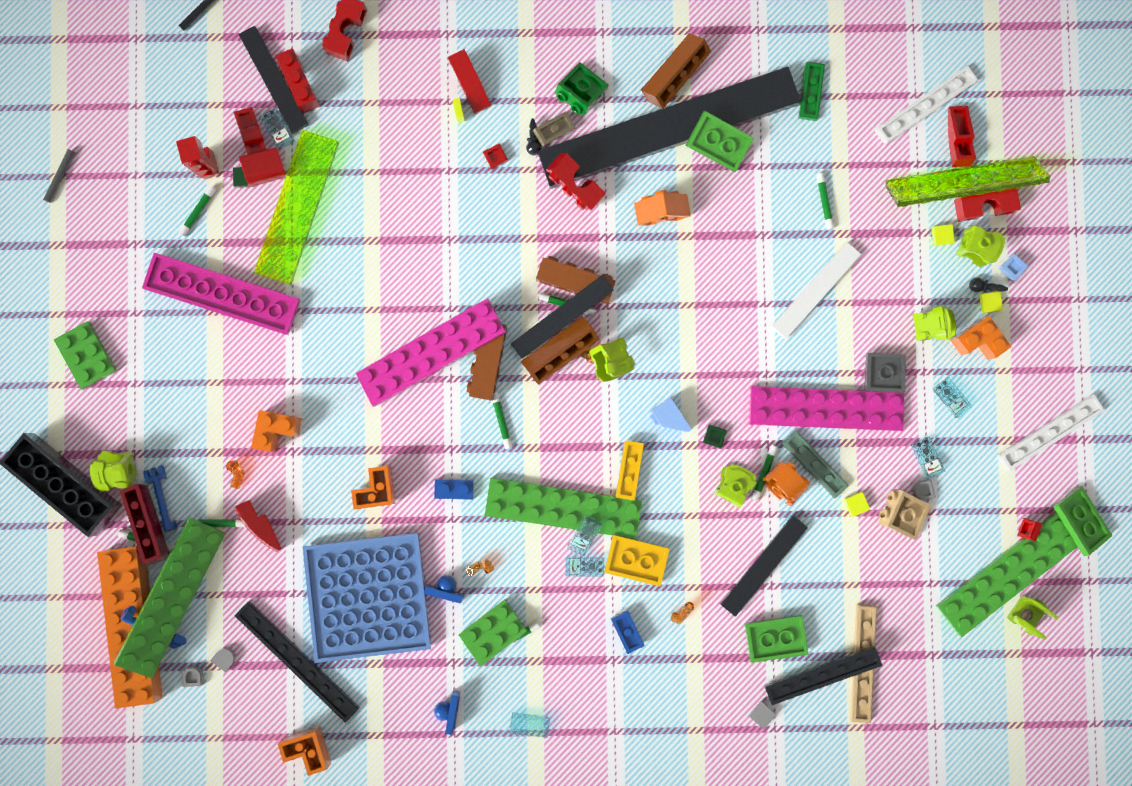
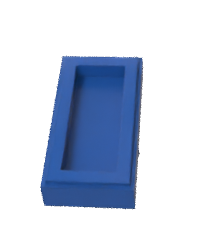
M450 575L440 577L437 586L427 584L424 590L425 595L459 604L462 603L465 595L454 591L456 581Z
M459 691L452 692L450 703L442 701L437 703L434 708V715L438 720H447L445 734L452 735L455 730L461 694Z

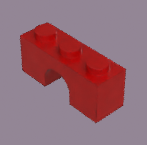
M341 0L337 2L335 17L330 20L329 33L324 37L322 43L327 55L349 61L354 43L350 37L343 35V32L349 25L362 26L367 13L364 2L358 0Z
M291 48L275 55L296 104L304 114L320 107L295 50Z
M196 136L176 141L181 163L203 179L212 178L214 174L219 173L214 152L209 147L203 148L202 142Z
M560 153L546 169L550 174L548 177L554 183H559L563 187L562 191L567 196H572L576 200L575 204L580 209L592 210L606 193L594 180L587 179L581 186H577L574 182V174L580 166L567 153Z
M1009 185L998 187L995 191H991L990 188L983 189L976 194H972V191L964 192L954 200L958 222L976 220L982 217L984 203L993 207L995 216L1013 214L1021 210L1017 187L1010 188Z

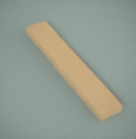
M856 604L854 653L875 646L877 606ZM874 669L852 677L851 722L871 723Z

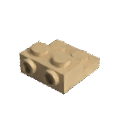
M894 488L886 497L888 502L885 509H882L879 513V524L913 540H917L932 505Z

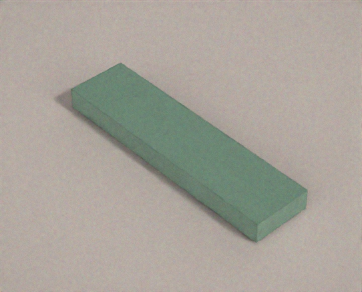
M794 430L781 442L834 499L849 486L797 430Z

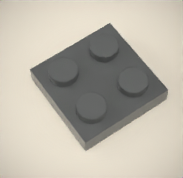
M866 353L865 391L905 393L906 354Z

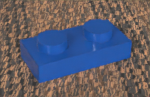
M435 479L434 499L473 500L474 480Z
M628 610L610 618L627 654L645 646Z

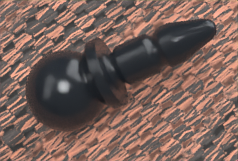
M534 118L531 119L529 124L530 138H527L528 143L526 145L528 154L532 156L538 155V151L541 150L539 140L533 132L537 127Z
M979 277L973 278L969 283V288L973 292L983 291L986 293L987 289L997 292L1008 291V287L1002 284L988 283L987 279L984 281Z

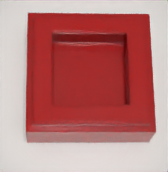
M499 143L483 151V155L491 170L508 162Z
M1023 518L1017 536L1036 542L1042 523Z

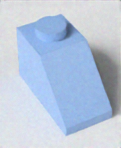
M672 398L667 399L650 410L652 413L650 418L655 425L659 424L660 427L682 432H690L692 430Z

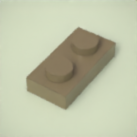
M565 111L536 127L533 132L542 147L574 130L575 126Z

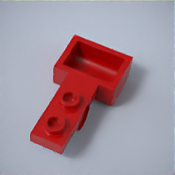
M249 107L233 111L247 155L239 156V161L248 188L286 178L277 147L266 149L253 108Z

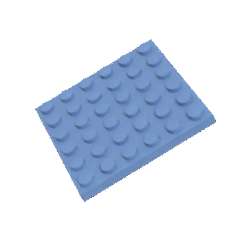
M419 532L302 547L315 663L431 649Z

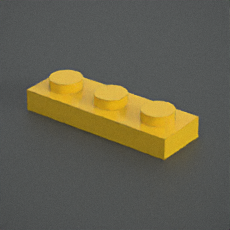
M624 441L615 497L635 500L644 443Z

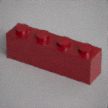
M136 484L120 490L143 565H153L168 559L170 554L148 485Z

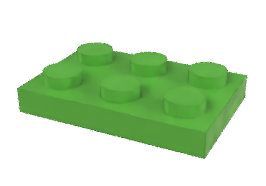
M703 111L685 146L736 173L754 138L712 114Z
M86 321L54 339L56 346L81 390H85L117 372L91 322Z
M1083 486L1076 487L1053 506L1083 556H1090L1113 536Z
M504 599L458 635L479 666L482 667L528 632V630Z
M802 615L744 623L751 663L809 655Z

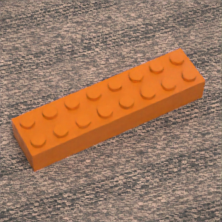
M137 546L99 551L97 556L115 709L154 704L163 698L159 666L153 678H149L113 664L132 628V625L121 620L124 609L135 606L136 612L133 617L137 618L150 593L147 565H143Z

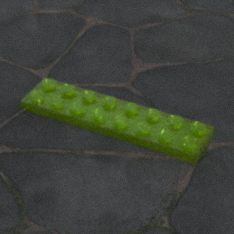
M302 129L253 272L254 274L292 285L339 146L337 140Z
M1031 156L888 179L885 182V187L897 207H906L914 204H925L927 202L944 201L957 197L962 198L970 195H981L988 192L1049 183L1051 176L1036 157Z

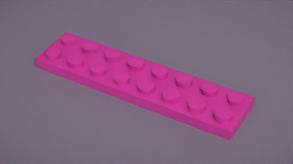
M155 252L142 285L144 290L288 336L300 303L298 298Z
M487 298L358 371L356 375L372 407H376L507 332L490 300Z
M750 387L749 425L903 431L904 393Z

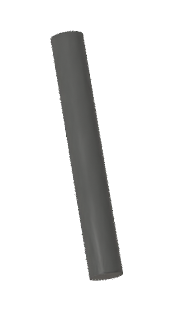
M67 149L43 198L44 201L51 203L75 154L74 151Z

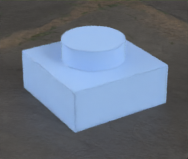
M1011 254L1000 266L999 270L1012 281H1015L1028 265L1015 254Z

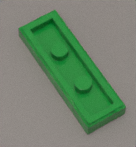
M805 63L798 119L818 120L825 64Z

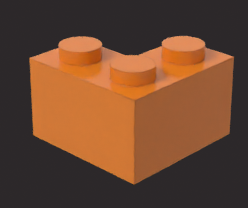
M667 190L655 192L656 195L641 197V201L634 203L637 223L641 226H651L663 221H679L691 217L687 194H680L679 191L667 193Z
M990 316L980 318L950 340L961 355L969 354L979 347L987 360L999 357L1012 347Z
M259 410L251 448L276 452L280 434L299 437L302 418Z
M391 465L368 468L370 488L351 490L354 510L395 504Z
M321 726L284 737L277 744L283 763L302 757L308 776L325 771L331 765Z

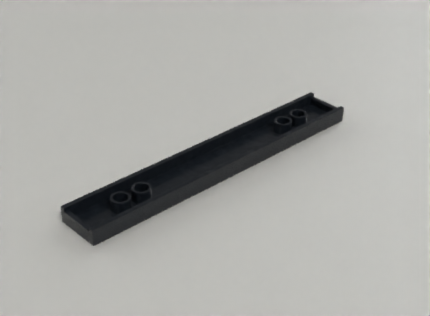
M788 66L539 150L538 157L549 188L553 189L561 185L554 183L548 177L550 174L546 169L560 153H567L580 166L574 174V181L686 144L703 111L712 114L733 127H737L796 107L800 104L801 100Z

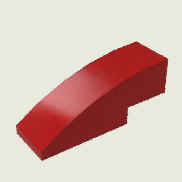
M465 49L448 56V61L474 114L491 107L490 101Z
M950 106L948 108V139L952 167H970L975 161L976 155L973 146L975 135L968 106Z
M250 500L234 507L239 519L256 539L275 552L282 549L266 514L258 517Z

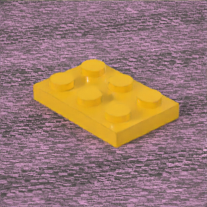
M613 535L604 573L661 587L670 549Z

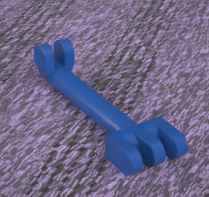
M158 466V471L155 467L151 468V475L149 470L143 471L145 483H153L164 532L176 530L178 528L177 523L170 522L160 481L167 478L164 466Z
M130 606L124 609L121 620L133 626L136 620L133 617L136 607ZM175 634L169 647L176 649L185 645L187 640L185 637Z

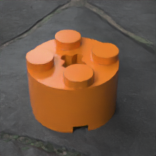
M779 462L763 478V481H768L765 485L779 500L784 498L787 500L785 504L792 506L808 490L810 482L796 472L797 468L791 462L787 464Z

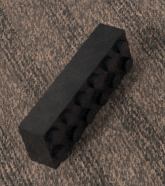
M23 433L0 460L2 467L87 537L98 536L122 507L107 492H100L99 489H96L89 477L35 433Z

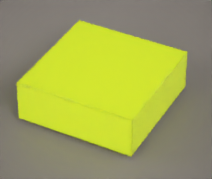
M455 98L452 101L457 122H465L460 98Z
M953 224L932 227L934 246L955 243Z
M1001 292L979 295L982 313L1003 310Z
M863 492L844 499L851 517L870 510Z

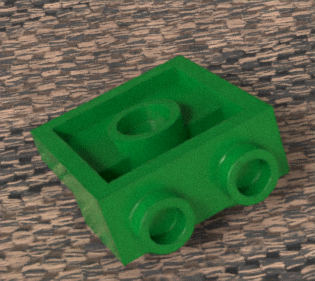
M579 62L558 83L554 93L560 102L568 103L574 113L585 116L595 105L599 97L608 89L609 84Z

